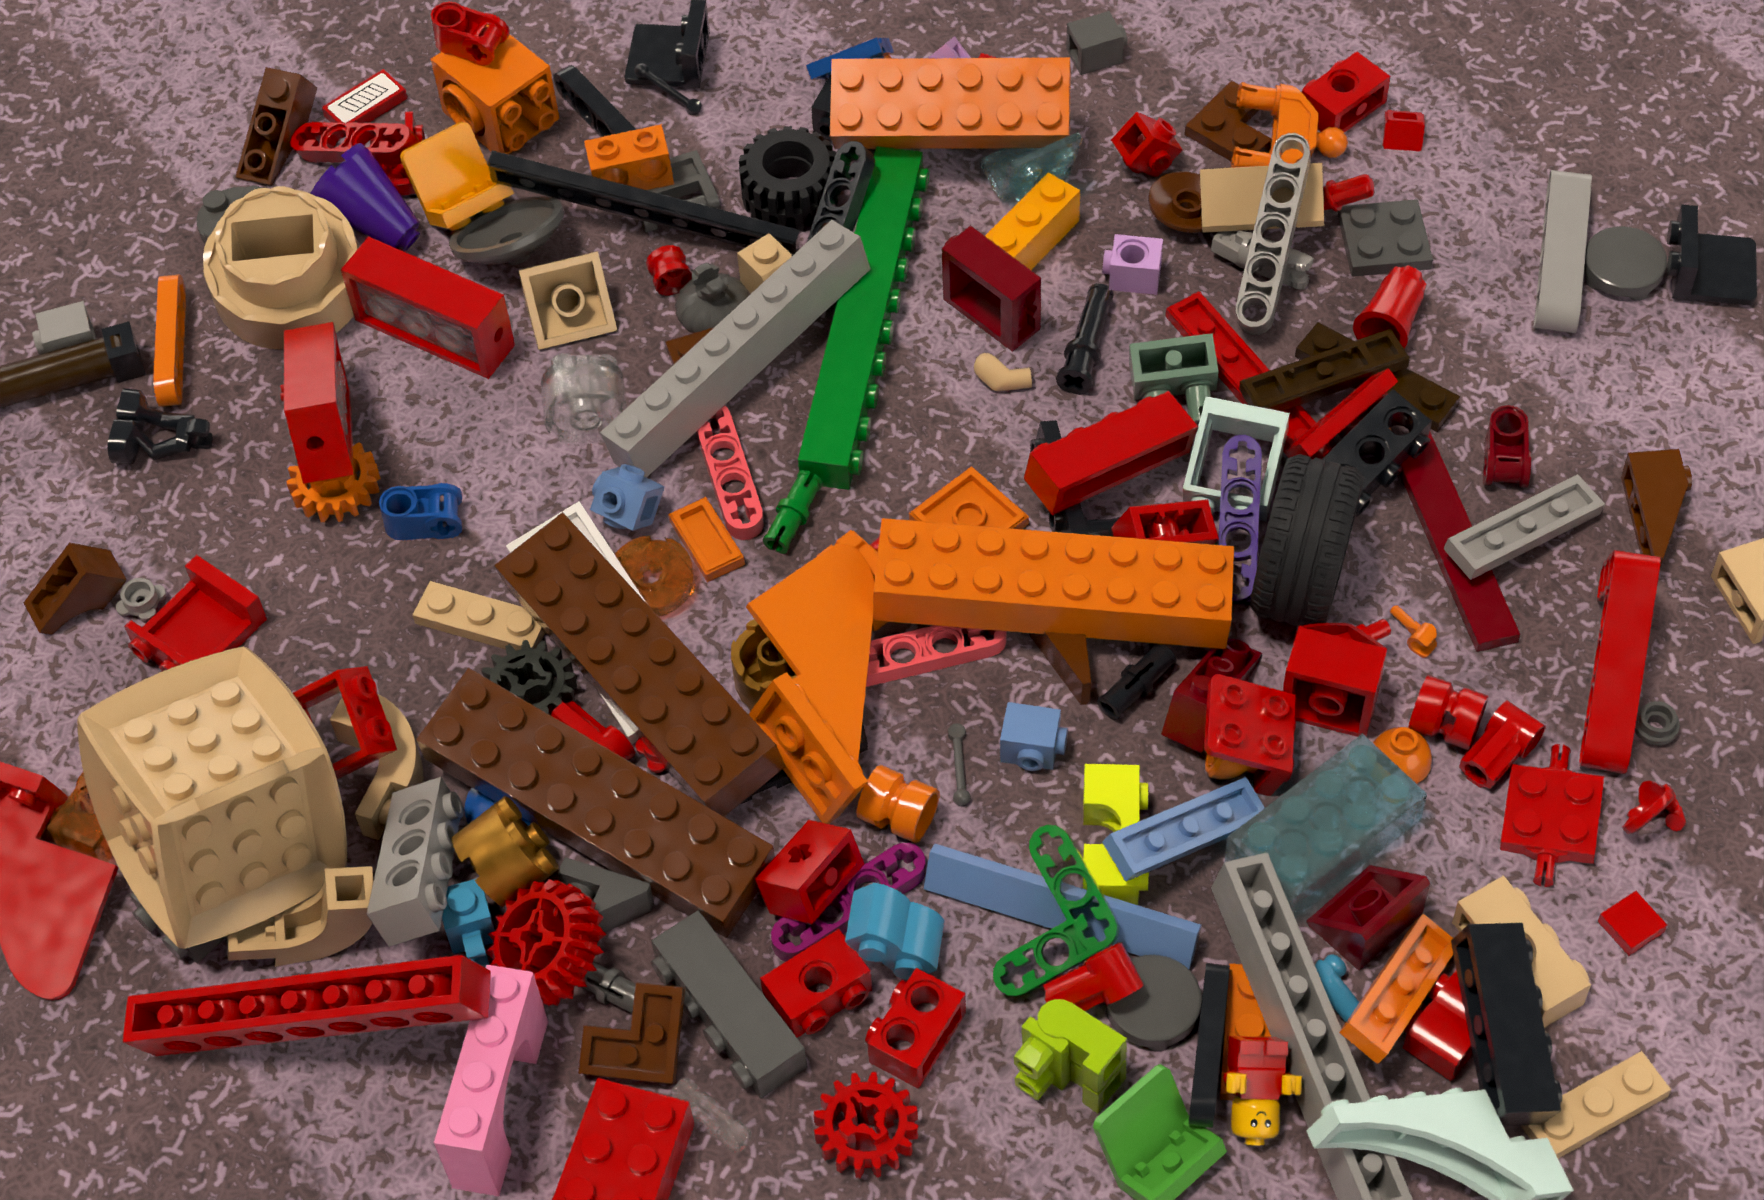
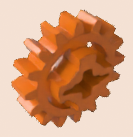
M356 443L353 445L354 475L310 483L311 488L309 490L307 489L308 483L303 484L299 467L289 466L288 472L291 479L287 480V486L295 507H302L305 516L308 518L317 512L320 522H325L329 515H335L337 521L341 522L344 517L343 513L348 511L353 516H358L357 506L362 504L370 507L372 502L369 494L379 493L377 481L381 477L372 452H364L362 443ZM358 470L360 471L359 480H357L358 477L356 473Z

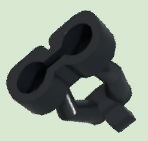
M124 388L116 410L117 419L113 421L108 438L109 459L115 464L132 465L136 460L140 446L153 461L178 453L189 452L191 447L194 449H210L213 443V436L209 432V421L195 418V415L164 412L149 408L142 390ZM148 422L161 428L176 431V436L155 444L142 430Z

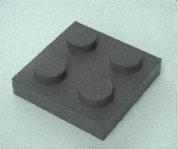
M1418 199L1342 206V209L1338 211V220L1351 277L1386 274L1395 266L1405 267L1408 265L1417 270H1430L1432 268L1433 258Z

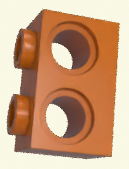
M662 124L584 141L593 177L643 190L674 185Z

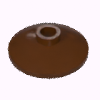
M1173 172L1157 179L1151 186L1148 196V204L1153 215L1161 223L1172 229L1189 233L1203 232L1200 174Z

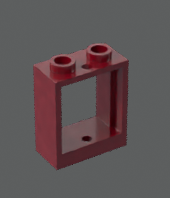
M971 225L958 236L954 235L947 240L944 247H942L943 300L1013 352L1041 329V277Z

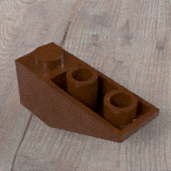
M269 67L265 68L235 178L269 186L273 185L293 149L290 143L293 133L301 125L309 121L317 92V87L301 74Z

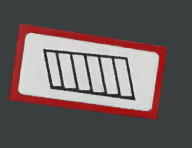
M382 69L324 105L322 111L324 117L330 122L369 123L405 101L408 97L406 89Z

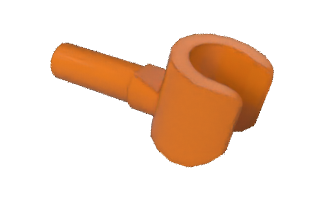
M1398 605L1391 608L1390 613L1412 634L1407 640L1410 650L1420 657L1426 658L1437 647L1435 640L1437 637L1436 628L1427 622L1420 625Z

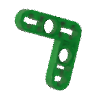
M1045 825L1033 832L1029 840V850L1067 920L1004 955L997 961L993 969L994 983L1002 993L1008 996L1020 997L1034 991L1049 980L1064 974L1091 956L1112 946L1119 936L1117 918L1074 841L1064 829L1056 825ZM1048 834L1053 839L1062 838L1063 844L1058 847V852L1063 861L1067 863L1072 856L1076 861V865L1062 868L1054 877L1049 872L1050 869L1058 868L1054 858L1049 854L1041 855L1039 851L1045 846L1042 838ZM1079 874L1086 880L1087 892L1080 900L1069 901L1062 894L1061 884L1068 875ZM1095 897L1099 902V906L1090 908L1092 913L1099 921L1107 919L1110 925L1104 930L1106 939L1101 942L1094 936L1086 937L1085 931L1090 928V923L1085 914L1081 913L1075 919L1072 910L1086 907ZM1054 938L1064 940L1069 947L1067 961L1058 966L1049 964L1043 955L1046 943ZM1033 949L1036 962L1046 974L1038 978L1037 970L1033 969L1022 976L1024 983L1022 987L1018 988L1015 983L1006 984L1004 977L1009 974L1007 965L1013 963L1016 967H1023L1032 961L1026 956V953Z

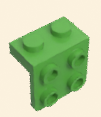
M1161 1064L1156 1065L1145 1076L1140 1078L1128 1091L1106 1108L1093 1123L1094 1132L1118 1187L1135 1200H1174L1227 1153L1222 1138L1205 1127L1188 1125L1189 1115L1172 1073Z

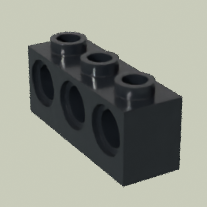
M1394 389L1323 458V460H1326V463L1331 461L1341 464L1342 467H1345V465L1355 467L1364 476L1356 517L1363 513L1372 502L1373 497L1371 494L1380 485L1385 488L1388 487L1402 470L1400 465L1409 456L1413 459L1417 458L1431 441L1428 436L1432 421ZM1400 425L1407 428L1410 433L1396 435L1389 428ZM1365 454H1374L1380 458L1381 462L1367 464L1360 457Z

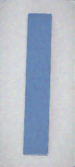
M934 844L928 859L924 890L1051 929L1067 920L1043 876L938 844ZM1063 882L1061 884L1062 894L1069 901L1080 900L1087 892L1083 888ZM1104 895L1119 924V936L1113 945L1122 942L1128 953L1138 956H1166L1177 960L1190 970L1201 924ZM1095 897L1086 907L1072 910L1075 919L1081 913H1084L1090 923V928L1085 931L1086 937L1094 936L1101 942L1106 939L1104 930L1110 925L1107 919L1099 921L1092 913L1090 908L1099 906V902Z

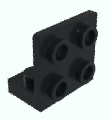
M691 0L688 15H682L681 26L635 25L624 76L626 84L656 86L648 79L639 78L635 75L634 69L636 65L644 63L652 74L670 86L700 88L710 36L706 0Z

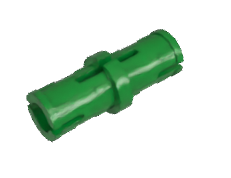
M801 470L798 472L786 498L779 501L776 508L778 514L763 538V543L768 549L771 550L778 536H781L775 552L787 553L799 526L807 522L810 515L808 509L818 490L823 485V481L819 476L814 474L808 487H805L810 471Z

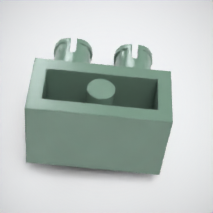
M1213 333L1129 344V366L1134 401L1142 400L1146 397L1154 398L1167 391H1170L1173 396L1184 394L1186 395L1188 414L1199 425L1205 397H1211L1210 391L1217 390L1218 366Z

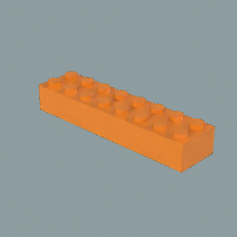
M882 518L873 591V620L1044 634V632L1084 634L1086 638L1226 649L1232 620L1234 546Z

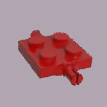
M1555 744L1551 747L1549 767L1538 768L1512 764L1500 850L1524 854L1536 860L1533 882L1541 886L1543 871H1546L1544 887H1550L1554 883L1555 863L1575 861L1594 864L1604 776L1576 773L1568 770L1571 749L1563 745L1561 760H1559L1560 744Z

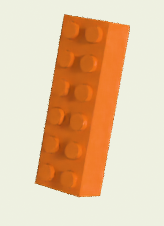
M1070 57L832 59L830 138L835 149H839L843 144L850 141L860 142L867 149H876V146L896 149L1070 148Z

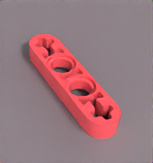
M724 405L711 417L715 418V421L718 423L720 434L713 435L711 425L707 421L696 431V435L727 531L735 539L750 540L762 532L764 527L763 512L731 413L727 406ZM720 448H728L734 451V455L727 460L720 461L712 457V454ZM731 480H738L745 484V487L737 493H729L722 489L723 485ZM744 505L747 518L750 519V522L744 524L739 519L737 507Z
M933 625L871 640L866 687L995 656L1005 648L1007 631L988 630L991 635H994V639L986 640L980 632L985 629ZM963 634H968V641H970V646L968 647L964 646ZM948 638L956 642L957 647L949 653H941L934 649L933 644L937 640ZM898 649H909L915 654V657L907 663H897L891 658V654ZM883 654L885 667H880L877 655Z

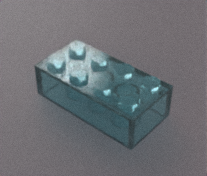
M1362 733L1230 834L1227 838L1224 862L1268 852L1296 919L1420 822L1427 793Z

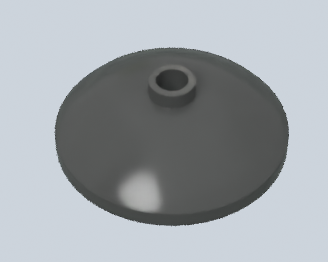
M549 196L528 197L505 203L497 210L479 214L472 218L468 225L457 229L449 240L450 249L455 257L470 263L486 265L520 264L528 260L531 256L530 254L541 248L558 229L564 217L563 206L560 200Z

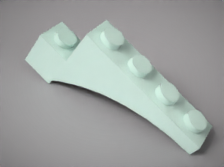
M1453 1088L1442 1094L1426 1095L1425 1092H1415L1398 1099H1388L1387 1096L1381 1095L1359 1103H1349L1348 1100L1342 1099L1325 1106L1321 1110L1322 1116L1307 1130L1314 1149L1351 1148L1401 1157L1432 1168L1457 1180L1489 1200H1563L1574 1191L1548 1138L1526 1140L1524 1136H1516L1509 1139L1486 1090L1464 1092L1462 1088Z

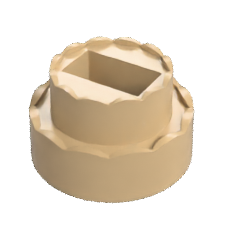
M285 186L259 188L231 203L218 221L205 244L203 254L204 276L220 318L236 336L259 347L284 349V330L334 322L337 333L353 318L354 314L341 268L360 246L346 217L334 204L326 199Z

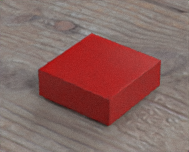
M1634 891L1602 912L1598 919V923L1628 956L1663 934L1667 928L1664 920L1637 891Z

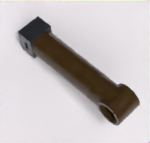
M130 322L101 329L102 338L1 365L0 408L116 376L118 383L146 376L140 348Z

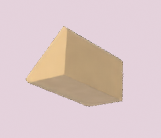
M1311 163L1296 228L1324 226L1323 163ZM1269 166L1200 169L1202 231L1254 230ZM1281 187L1276 189L1271 197L1278 203H1286L1293 198L1294 192L1289 188ZM1272 226V227H1269V228H1267V229H1280V228L1277 227V226Z

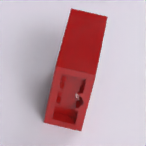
M368 666L338 669L293 693L312 721L308 708L341 692L361 750L332 764L336 779L398 750L392 736L390 723L386 719L377 694L375 681L371 677Z

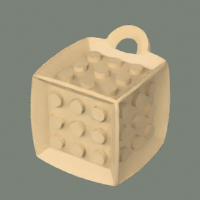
M243 646L226 650L162 671L113 694L78 716V741L84 778L101 830L118 867L136 898L158 927L178 948L185 949L203 944L265 921L317 894L323 885L324 869L346 868L347 839L344 810L337 779L327 749L312 721L293 693L275 672L249 648Z

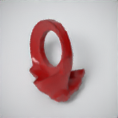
M1650 780L1642 782L1638 793L1639 806L1634 807L1627 813L1629 819L1622 826L1623 830L1627 834L1635 833L1664 809L1669 812L1665 819L1668 828L1673 831L1681 830L1685 826L1686 820L1683 809L1679 805L1672 787L1667 783L1662 786Z

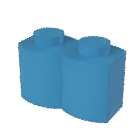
M872 883L853 892L845 942L849 947L857 951L861 958L872 962L881 961L886 967L893 970L897 977L908 980L915 968L928 974L937 971L945 920L931 908L910 902L898 890L880 883Z

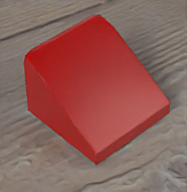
M1385 111L1383 148L1420 152L1423 146L1425 129L1424 114L1422 112Z

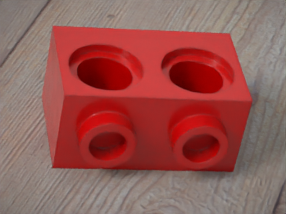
M915 968L908 981L901 980L897 984L889 1001L890 1009L883 1019L877 1017L873 1021L866 1034L865 1043L868 1045L869 1063L919 1089L966 1014V993ZM921 1003H931L936 1006V1008L929 1012H920L915 1009ZM899 1040H905L912 1044L905 1050H896L890 1047L892 1043Z

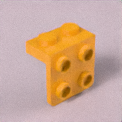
M458 122L401 153V162L430 225L449 228L450 231L460 229L471 222V216L480 211L489 213L499 209L504 205L503 199L514 194L512 187L491 181L487 162L471 126L466 122Z

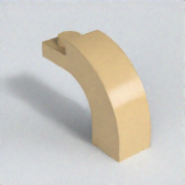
M379 694L386 719L390 723L392 736L398 750L378 759L379 765L376 775L355 813L362 834L377 840L381 838L385 830L392 793L423 783L422 760L412 729L402 712L392 702ZM341 698L330 718L338 742L360 748L344 700Z
M372 866L324 869L323 885L316 895L265 921L227 935L228 961L274 958L276 967L321 959L351 946L362 938L373 924L367 915L374 882Z

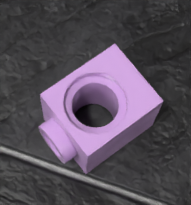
M1115 234L1113 249L1105 250L1102 274L1110 275L1109 290L1157 295L1163 239Z

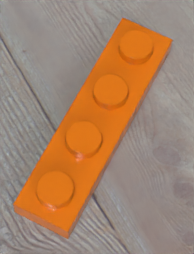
M1422 914L1413 923L1339 1033L1376 1064H1379L1388 1055L1453 955L1451 940L1453 937L1425 914Z

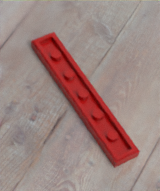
M1200 291L1167 307L1166 318L1183 337L1213 333L1218 377L1242 404H1247L1239 390L1240 381L1270 371ZM1301 405L1282 411L1290 413L1289 429L1284 450L1316 423ZM1332 440L1328 442L1332 448L1320 459H1323L1336 446Z

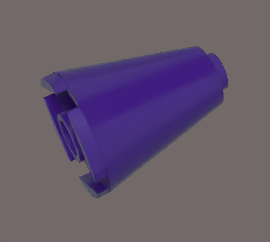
M362 143L354 145L341 155L346 161L339 164L336 168L331 165L315 184L310 194L326 199L334 204L346 217L354 230L399 249L401 247L406 251L420 236V233L417 231L420 222L370 150Z

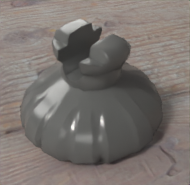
M709 263L701 264L694 269L692 279L680 290L676 298V316L683 327L689 332L696 333L713 328L750 295L747 288L736 277L718 273L719 267Z

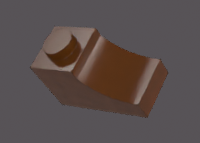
M69 542L23 603L39 633L52 635L66 622L79 614L93 609L104 610L127 579L110 550Z

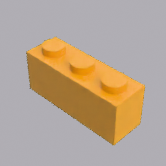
M1048 172L985 236L1032 270L1079 222L1080 190Z

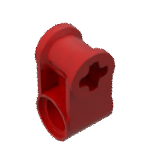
M443 2L435 6L431 12L437 49L444 54L454 55L480 66H488L492 63L499 43H504L510 34L507 24L498 16L470 9L456 2Z

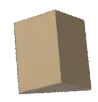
M598 251L518 270L527 311L539 350L618 331Z

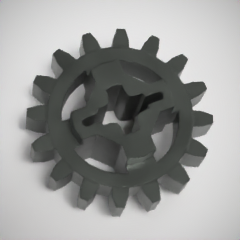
M523 640L521 649L516 651L508 644L505 646L506 656L501 657L496 654L491 656L494 668L483 667L482 674L485 678L549 715L562 702H575L573 689L577 688V681L570 658L563 659L559 647L548 652L546 641H541L536 648H530L528 640ZM552 673L557 677V680L553 679Z

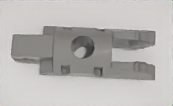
M1241 230L1217 232L1212 240L1211 251L1230 260L1236 266L1245 269L1253 233ZM1263 237V238H1264L1266 241H1268V242H1275V241H1272V240H1270V239H1267V238ZM1291 248L1283 284L1299 290H1305L1309 283V275L1305 271L1311 269L1314 258ZM1260 266L1254 273L1272 279L1276 271L1270 266Z

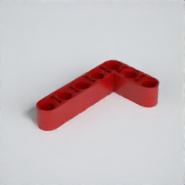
M1613 550L1603 563L1598 585L1597 601H1602L1604 604L1581 743L1580 767L1621 774L1627 773L1659 578L1660 557Z

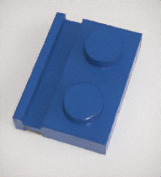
M876 37L807 64L806 67L811 80L828 79L831 75L832 59H884V56L892 54L894 51L889 38Z

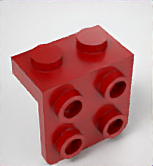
M1215 674L1208 682L1204 740L1206 753L1212 757L1258 768L1254 773V791L1258 794L1271 796L1283 782L1289 781L1294 768L1293 746L1296 728V695L1225 675Z

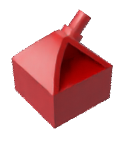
M1385 619L1376 621L1368 626L1364 624L1354 626L1348 623H1316L1298 627L1283 685L1284 692L1296 695V721L1364 739L1367 738L1379 694L1388 649L1377 641L1391 635L1390 625Z

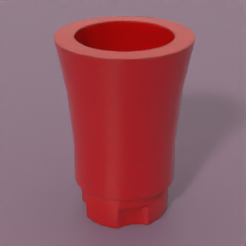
M1407 265L1405 267L1395 266L1382 280L1377 292L1368 305L1353 322V332L1357 340L1391 329L1402 347L1406 348L1411 326L1423 301L1427 286L1419 270Z

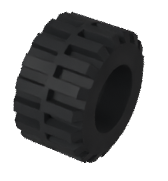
M784 126V130L777 131L776 128L767 130V135H757L753 138L754 144L747 143L743 149L744 155H740L739 159L742 200L746 212L751 213V218L786 227H795V229L800 231L804 230V225L809 224L812 227L836 155V151H833V145L829 140L823 141V135L814 132L811 134L809 129L804 127L795 130L792 129V126ZM787 177H797V178H795V179H790V180H784V179H783V178H787ZM838 196L835 201L836 206L838 204Z

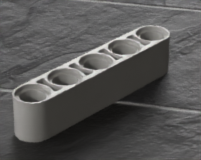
M1297 133L1282 135L1274 144L1236 303L1237 320L1240 328L1251 335H1260L1267 332L1274 322L1311 165L1308 141ZM1288 149H1298L1303 153L1302 159L1294 164L1284 162L1281 156ZM1281 187L1291 189L1294 192L1293 198L1286 203L1274 201L1271 196L1276 189ZM1277 226L1285 234L1278 242H1268L1262 237L1264 231L1269 227ZM1260 266H1270L1276 273L1270 281L1260 282L1253 277L1254 271ZM1251 305H1260L1266 309V314L1261 320L1251 322L1244 317L1245 310Z
M1557 170L1550 171L1546 192L1534 328L1567 333H1576L1582 301L1592 175Z

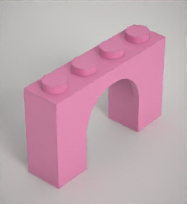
M486 965V968L491 971L488 1018L470 1020L434 1145L453 1189L499 1196L512 1152L503 1124L504 1100L513 1060L532 1064L537 1063L548 1019L533 972Z

